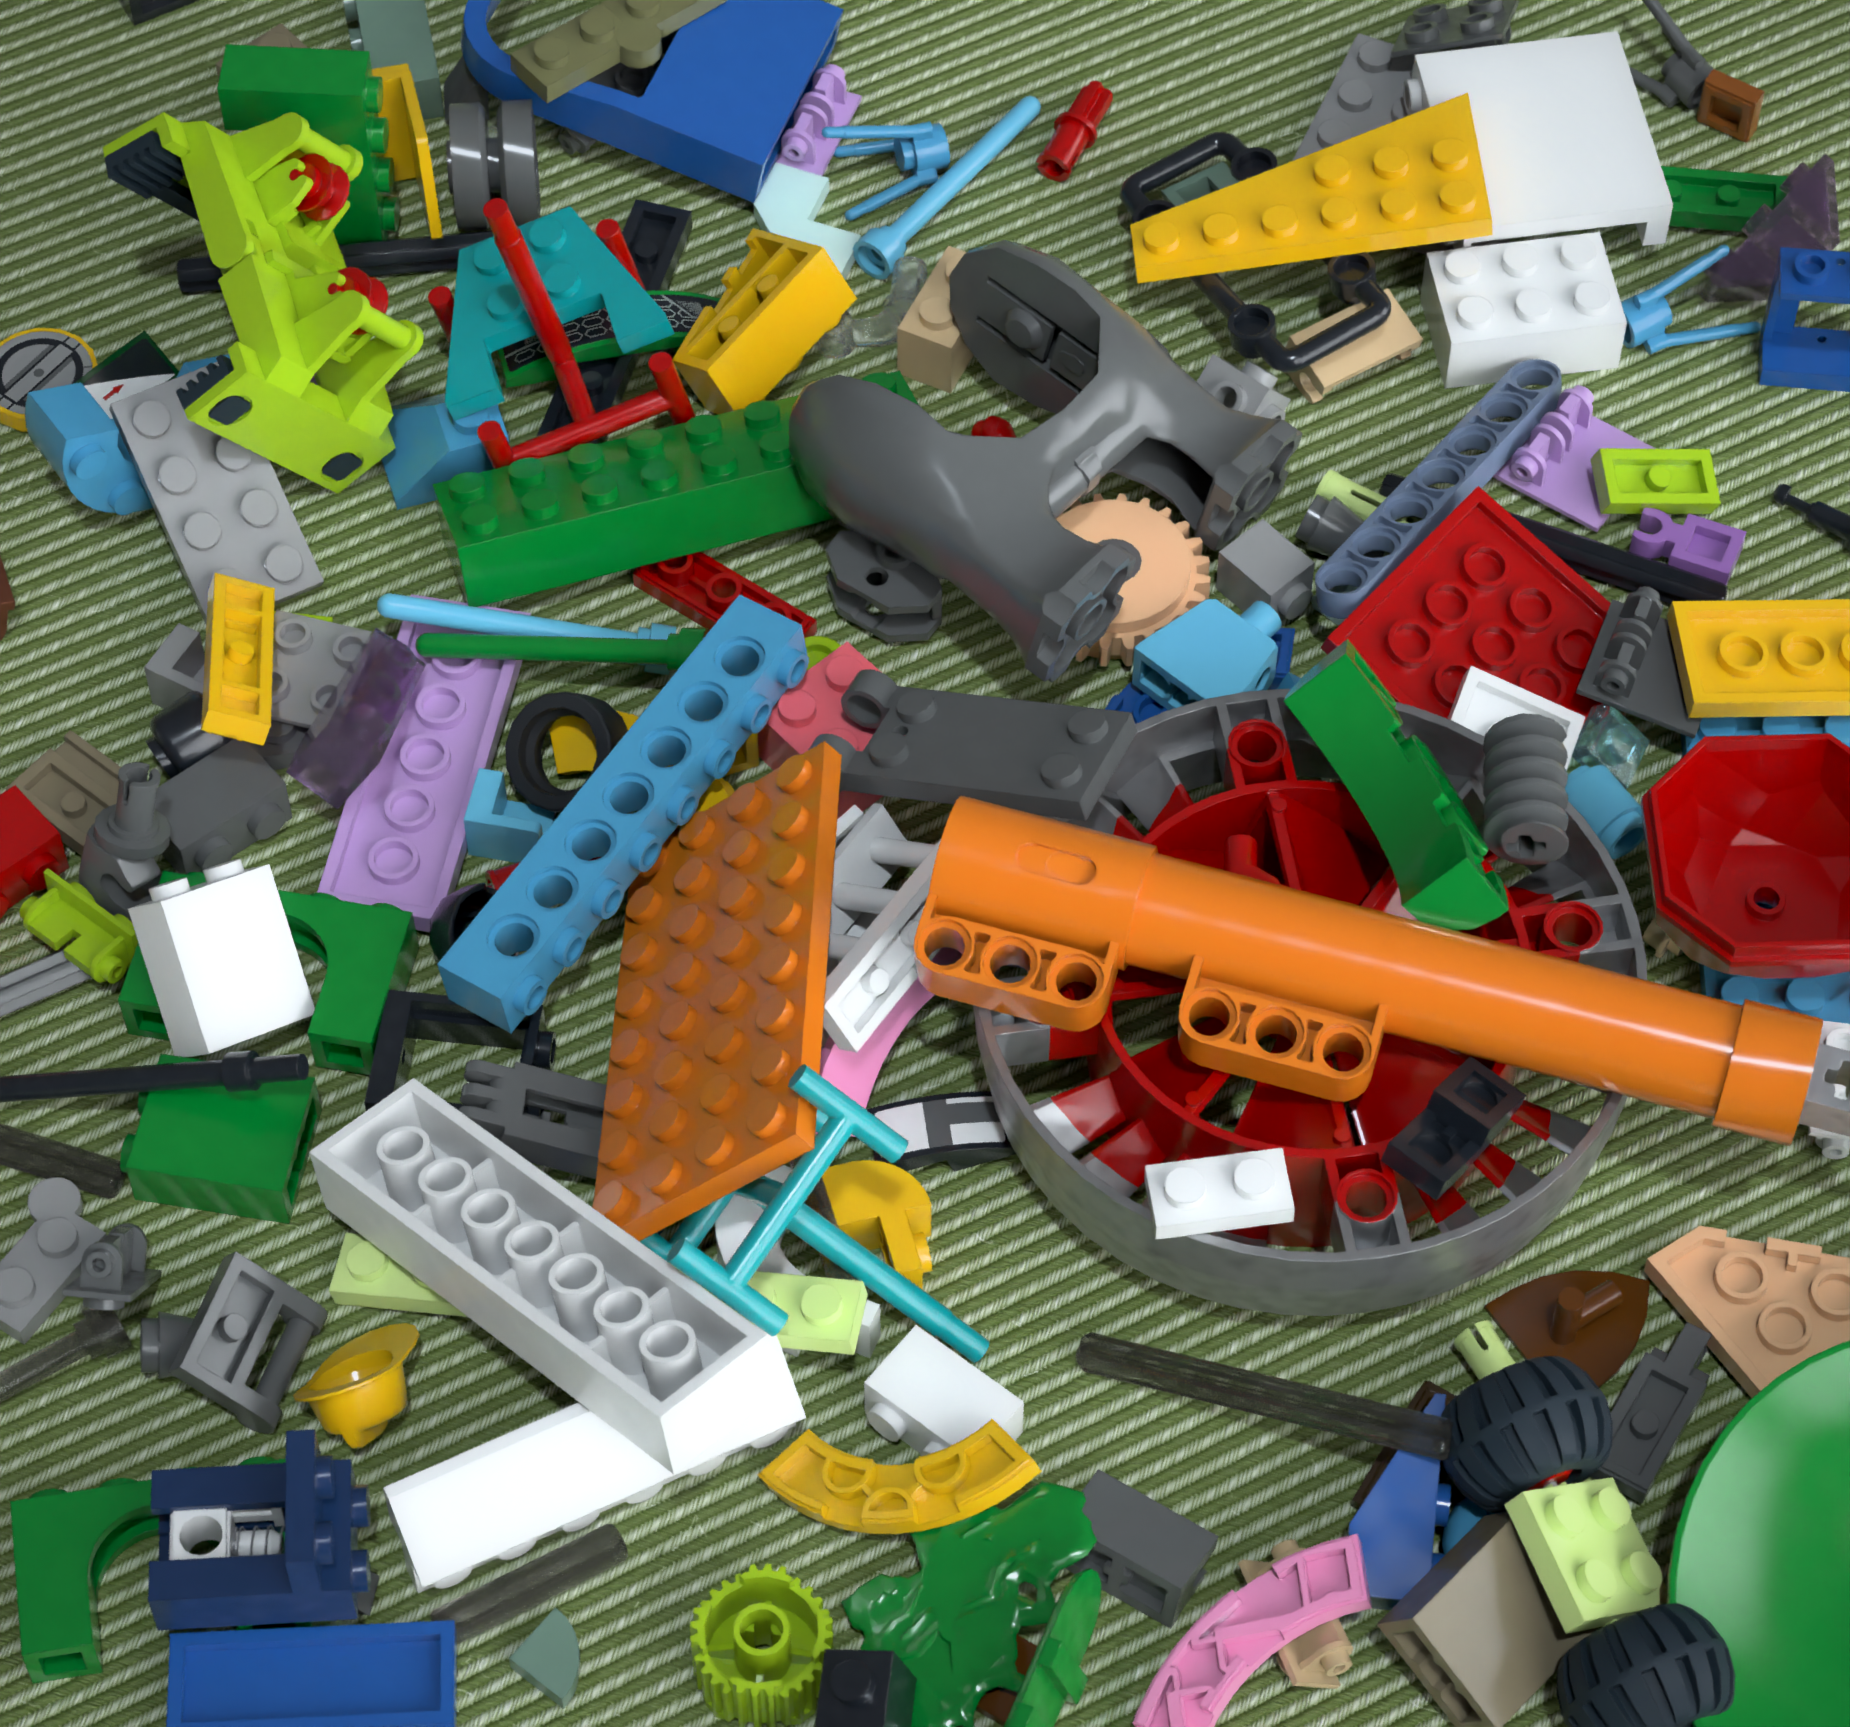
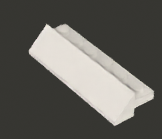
M768 1335L780 1392L675 1475L578 1402L383 1487L389 1517L401 1541L406 1568L417 1593L419 1594L432 1587L443 1589L454 1586L466 1579L471 1571L498 1558L501 1560L517 1558L528 1552L535 1545L536 1541L561 1530L566 1532L580 1530L594 1522L601 1512L624 1502L630 1504L643 1502L656 1495L664 1484L687 1474L699 1476L709 1473L720 1466L726 1457L750 1446L763 1448L779 1441L789 1429L796 1426V1422L805 1419L806 1415L777 1335L773 1337Z

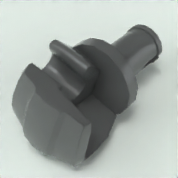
M141 762L128 763L119 769L117 802L103 809L96 816L95 823L91 825L87 832L79 868V883L90 892L95 902L113 916L115 914H122L130 921L128 908L152 900L149 888L159 885L162 876L153 857L162 854L169 846L171 825L167 817L155 809L157 787L160 784L161 775L154 768L150 771L149 781H147L150 765Z

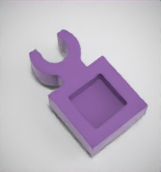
M1644 508L1639 529L1642 531L1634 530L1629 551L1649 559L1661 556L1669 558L1668 565L1724 583L1727 586L1743 549L1747 532L1689 513L1684 524L1680 525L1674 523L1670 516L1661 510Z

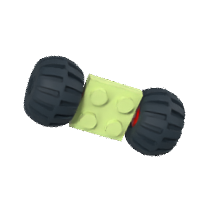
M1560 1356L1535 1357L1520 1363H1514L1471 1384L1449 1402L1440 1418L1439 1446L1447 1475L1461 1493L1481 1509L1495 1513L1508 1512L1566 1634L1602 1627L1576 1643L1560 1660L1557 1669L1556 1693L1561 1715L1566 1726L1693 1727L1692 1722L1694 1720L1727 1711L1735 1697V1672L1725 1640L1710 1621L1694 1609L1682 1604H1668V1589L1663 1581L1661 1569L1656 1560L1651 1556L1631 1515L1630 1505L1620 1493L1614 1478L1610 1477L1583 1482L1602 1467L1608 1459L1612 1448L1613 1422L1608 1401L1587 1372L1570 1360Z

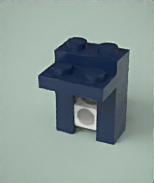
M315 1429L286 1431V1463L152 1470L151 1512L152 1515H159V1561H149L148 1603L157 1630L358 1619V1593L370 1592L371 1582L368 1549L358 1550V1528L370 1527L368 1484L357 1485L351 1459L333 1460L332 1455L321 1456ZM283 1532H285V1554H281V1551L284 1550ZM215 1540L220 1542L218 1547L208 1554L195 1555L189 1553L192 1547L201 1541Z

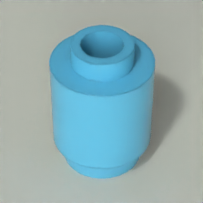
M1584 765L1568 774V781L1564 788L1568 794V801L1584 817L1606 847L1611 858H1620L1636 848L1644 839L1641 806L1604 765H1597L1591 768Z

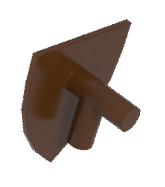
M1574 1270L1541 1276L1489 1302L1484 1306V1309L1524 1360L1542 1356L1563 1357L1587 1372L1600 1388L1619 1372L1636 1348L1647 1318L1650 1281L1610 1271Z

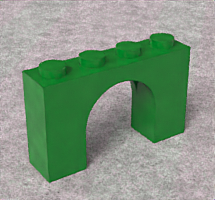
M226 44L217 87L224 129L244 131L275 120L289 112L299 114L308 121L310 129L339 146L343 144L350 145L361 152L363 156L361 172L354 180L349 182L350 188L347 200L350 202V207L333 229L337 243L387 240L388 231L397 232L400 217L399 198L389 194L392 192L394 185V160L392 157H384V153L387 152L389 125L387 117L378 116L383 103L382 77L373 76L369 51Z
M163 871L159 885L187 877L189 886L192 887L206 882L204 873L201 872L181 874ZM278 890L296 949L313 956L327 969L307 1031L315 1066L370 1075L389 990L406 991L418 953L419 943L413 913L402 911L400 908L387 903L366 905L342 901L327 893L317 892L306 895ZM138 943L118 998L128 1034L170 1041Z
M258 1456L243 1460L238 1465L286 1463V1458L276 1460L272 1457ZM115 1478L105 1481L98 1488L72 1492L62 1489H45L33 1493L27 1499L10 1501L21 1655L33 1684L103 1673L98 1615L99 1590L104 1575L121 1553L144 1539L159 1535V1515H152L151 1479L136 1481L131 1478ZM283 1532L284 1550L281 1551V1554H285V1532ZM205 1540L216 1548L220 1544V1542L215 1540ZM312 1622L244 1625L237 1626L238 1630L313 1627Z

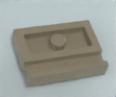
M70 730L64 735L65 742L55 751L51 748L47 750L5 789L8 790L16 785L60 832L62 842L82 856L87 832L91 825L95 823L96 816L103 809L117 802L118 773L121 767Z

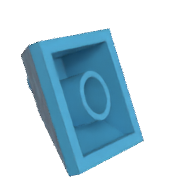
M445 393L391 406L394 416L390 420L388 427L396 448L382 458L381 462L397 510L435 501L432 484L450 480L460 473H480L494 469L477 435V430L486 421H496L500 424L509 443V437L498 404L454 421L446 407Z

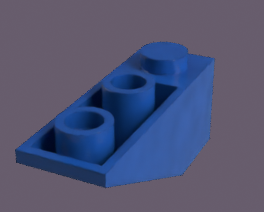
M1435 1393L1349 1524L1346 1536L1357 1534L1362 1543L1373 1609L1391 1610L1445 1556V1554L1432 1552L1435 1526L1447 1527L1451 1498V1485L1438 1483L1441 1458L1439 1446L1440 1418L1445 1409L1446 1394Z

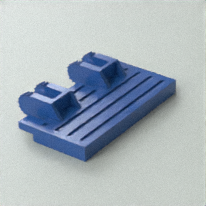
M455 1620L170 1633L166 1727H456L457 1630Z

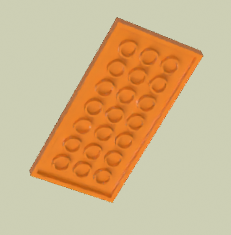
M826 741L801 755L791 756L776 770L753 783H746L740 786L731 796L706 811L694 813L686 824L676 827L664 842L655 864L648 871L640 872L629 886L592 1208L639 1242L814 1149L817 1108L790 1089L788 1083L795 1071L804 1064L820 1075L842 755Z

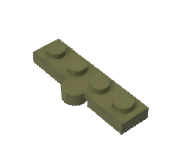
M605 0L511 53V71L540 98L549 103L619 62L632 68H646L653 65L661 56V37L669 35L727 2V0Z

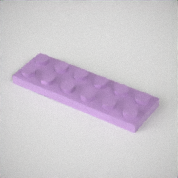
M413 594L410 595L411 597L467 605V603L457 602ZM479 606V608L531 616V613L501 609L489 606ZM402 621L317 892L330 894L342 901L373 905L375 903L394 905L402 911L413 913L416 930L430 932V919L441 899L455 891L467 851L464 827L467 806L478 769H491L523 660L423 657L415 648L417 638L423 633H484Z

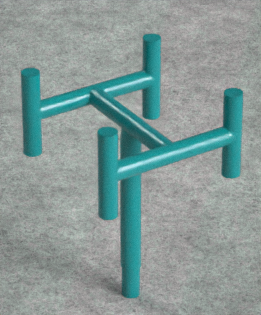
M805 1064L800 1066L792 1075L788 1087L817 1108L816 1132L818 1134L815 1137L814 1149L802 1155L784 1183L762 1176L685 1217L669 1241L658 1233L640 1241L651 1251L773 1337L784 1327L788 1319V1313L750 1287L748 1282L787 1228L858 1281H863L867 1288L930 1334L942 1339L973 1363L978 1362L989 1348L990 1341L953 1315L950 1309L804 1203L851 1134L890 1163H895L904 1154L908 1146V1140ZM736 1194L753 1201L764 1211L726 1266L723 1267L699 1250L698 1246Z

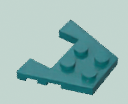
M571 206L518 226L562 324L606 307L616 340L623 354L675 334L666 313ZM494 236L462 248L458 254L445 404L454 421L505 401L491 353L536 335L495 244Z

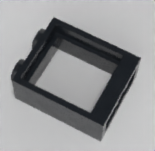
M389 990L366 1091L365 1109L366 1111L408 1082L416 1039L522 1050L520 1063L552 1071L556 1053V1032L546 1031L543 1005L532 1015H526L514 1031L509 1033L449 1000L447 995ZM447 1102L457 1110L460 1107L466 1106L460 1103ZM526 1103L524 1105V1113L540 1117L541 1113L545 1111V1109L526 1105Z

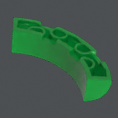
M1347 639L1319 661L1292 687L1283 700L1330 762L1368 821L1394 873L1401 896V906L1420 922L1451 930L1476 929L1497 919L1509 910L1508 898L1501 877L1493 870L1485 873L1481 862L1484 861L1483 856L1488 852V847L1481 833L1428 746L1416 735L1412 734L1406 738L1399 727L1403 725V722L1395 709L1396 701L1360 653Z

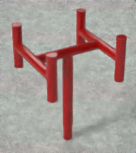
M493 198L487 201L483 207V213L494 235L495 244L545 355L552 364L573 422L513 447H510L498 422L489 420L482 423L477 430V435L493 468L509 466L514 461L522 458H541L566 452L574 446L591 442L665 411H668L673 425L685 423L695 417L672 357L666 352H657L648 361V366L658 387L657 389L596 413L569 339L506 201L501 198ZM614 219L600 221L596 226L598 238L645 290L618 222ZM438 286L429 292L428 301L450 344L454 297L448 287Z

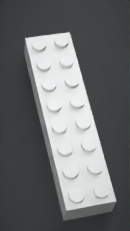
M412 1078L309 1152L325 1206L330 1212L675 1475L780 1392L768 1335L416 1079Z

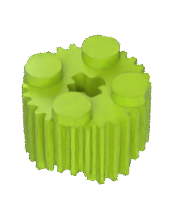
M768 1563L765 1564L763 1570H758L755 1564H750L748 1572L735 1574V1582L730 1583L726 1579L721 1581L722 1590L718 1591L712 1588L709 1591L710 1601L702 1600L700 1607H694V1621L690 1622V1642L696 1685L698 1690H702L705 1705L716 1718L728 1722L737 1718L740 1727H745L748 1722H752L754 1727H761L762 1723H767L769 1727H776V1723L782 1721L785 1726L802 1724L816 1712L825 1649H834L833 1620L828 1609H823L822 1598L820 1596L813 1598V1588L810 1585L802 1589L801 1579L797 1577L793 1579L790 1575H787L785 1566H781L778 1571H773L771 1564ZM767 1644L772 1646L766 1649H756L757 1645Z

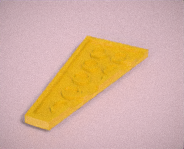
M1462 94L1130 224L1137 283L1493 235L1492 216L1469 94Z

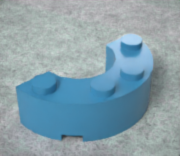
M217 357L185 362L177 377L205 367L210 363L217 362ZM81 382L28 392L25 406V421L29 437L37 450L79 501L95 510L117 513L118 515H128L133 512L153 508L114 419L109 418Z

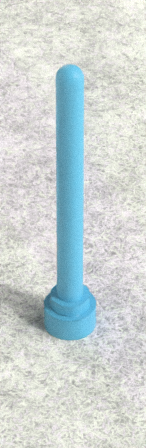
M1033 96L1022 98L890 227L871 228L853 246V255L860 268L875 279L884 280L889 277L903 263L906 243L1040 113L1041 104L1039 100Z
M392 593L382 595L377 601V610L385 618L492 635L667 640L670 633H676V626L651 623L650 629L638 627V631L635 633ZM639 664L644 665V672L669 675L670 673L667 665Z

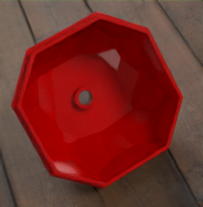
M1830 733L1705 736L1641 798L1644 841L1656 924L1690 959L1722 973L1769 979L1810 978L1850 972V747ZM1756 903H1765L1772 906L1773 908L1764 909L1759 907Z

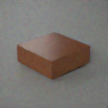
M1713 69L1704 81L1696 120L1748 143L1757 129L1765 91Z

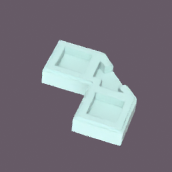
M775 162L754 202V217L761 230L824 247L843 278L846 279L855 262L853 246L861 238V235L814 221L829 193V178Z

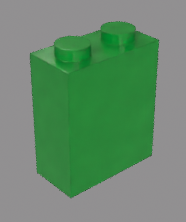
M160 1054L157 1064L206 1060ZM308 1076L306 1080L262 1083L256 1091L228 1092L224 1086L139 1092L138 1113L141 1116L136 1134L128 1133L126 1135L120 1156L121 1172L128 1174L134 1199L290 1224L309 1158V1152L311 1151L322 1112L315 1077Z

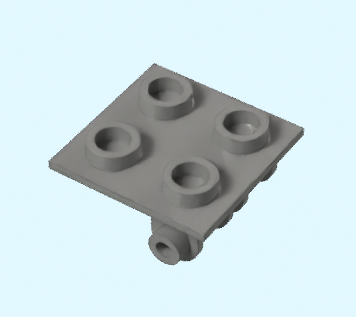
M276 610L274 614L271 720L309 728L313 736V746L322 752L333 753L336 747L343 746L347 738L350 737L393 642V636Z

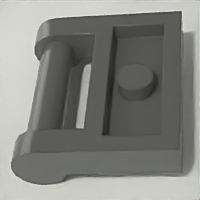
M238 1252L231 1253L223 1258L168 1373L236 1414L238 1421L245 1427L258 1433L272 1434L282 1415L279 1403L310 1337L316 1336L321 1332L328 1313L320 1304ZM279 1314L283 1316L286 1327L254 1391L246 1386L245 1383Z

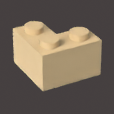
M951 246L946 248L897 328V371L900 370L901 374L905 377L948 393L953 391L974 356L963 340L950 307L949 275L966 253Z

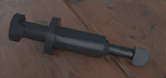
M1779 484L1773 494L1774 500L1777 503L1788 505L1805 513L1808 523L1848 541L1847 549L1850 551L1849 514L1821 501L1810 504L1790 495L1792 487L1789 485Z

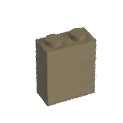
M1508 1512L1484 1516L1377 1623V1626L1455 1727H1503L1553 1675L1566 1652L1597 1629L1565 1633Z

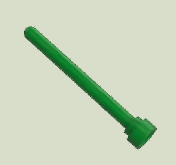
M683 627L679 634L670 633L667 640L423 633L417 638L415 648L421 656L427 658L667 665L669 671H677L710 630L708 628Z

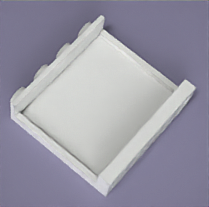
M1618 31L1415 55L1412 79L1405 80L1403 84L1406 112L1408 115L1414 114L1462 94H1469L1492 216L1493 235L1444 242L1446 246L1453 245L1454 249L1471 247L1472 243L1634 223L1636 224L1642 246L1666 242L1673 202Z

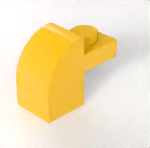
M858 1160L828 1167L811 1192L813 1210L869 1251L880 1248L885 1263L923 1290V1273L932 1271V1261L926 1237L931 1236V1201L922 1185L905 1170L881 1161Z

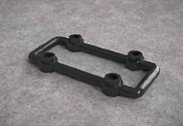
M1213 132L1132 174L1121 186L1120 199L1124 207L1132 215V221L1135 223L1176 207L1165 200L1150 201L1145 195L1146 193L1215 156L1223 155L1229 161L1232 176L1238 181H1243L1278 167L1277 158L1268 149L1260 147L1248 148L1239 138L1231 133ZM1366 252L1321 259L1328 266L1329 288L1332 293L1343 303H1362L1366 308L1292 348H1285L1277 339L1275 315L1268 307L1255 303L1245 304L1217 273L1189 277L1228 320L1229 340L1233 349L1245 358L1257 359L1262 357L1269 366L1285 373L1302 370L1372 332L1384 324L1391 314V301L1376 283L1375 261Z

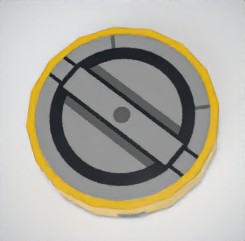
M33 328L14 333L1 341L0 423L21 432H28L25 421V406L28 392L75 383L98 365L93 349L81 337L56 328Z

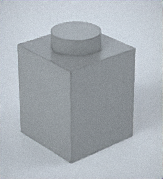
M1262 519L1219 551L1216 589L1243 612L1255 601H1263L1277 612L1281 621L1285 618L1291 620L1299 616L1312 599L1315 562Z

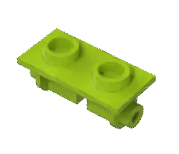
M47 868L43 873L48 892L40 898L35 896L28 898L20 908L19 915L23 919L24 928L55 951L73 937L77 938L63 949L65 958L99 983L108 981L113 984L118 982L124 976L127 967H130L138 944L132 922L122 914H115L113 916L99 906L90 892L80 883L73 881L69 884Z

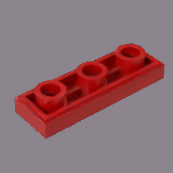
M702 552L640 566L633 573L635 587L709 630L712 629L740 594L801 624L804 638L814 636L817 633L816 619Z

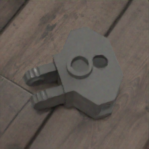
M851 530L839 531L826 547V557L831 567V571L826 576V583L836 611L840 616L888 643L928 640L941 625L942 587L939 579L924 568ZM873 603L877 609L885 613L874 616L868 613L866 608Z

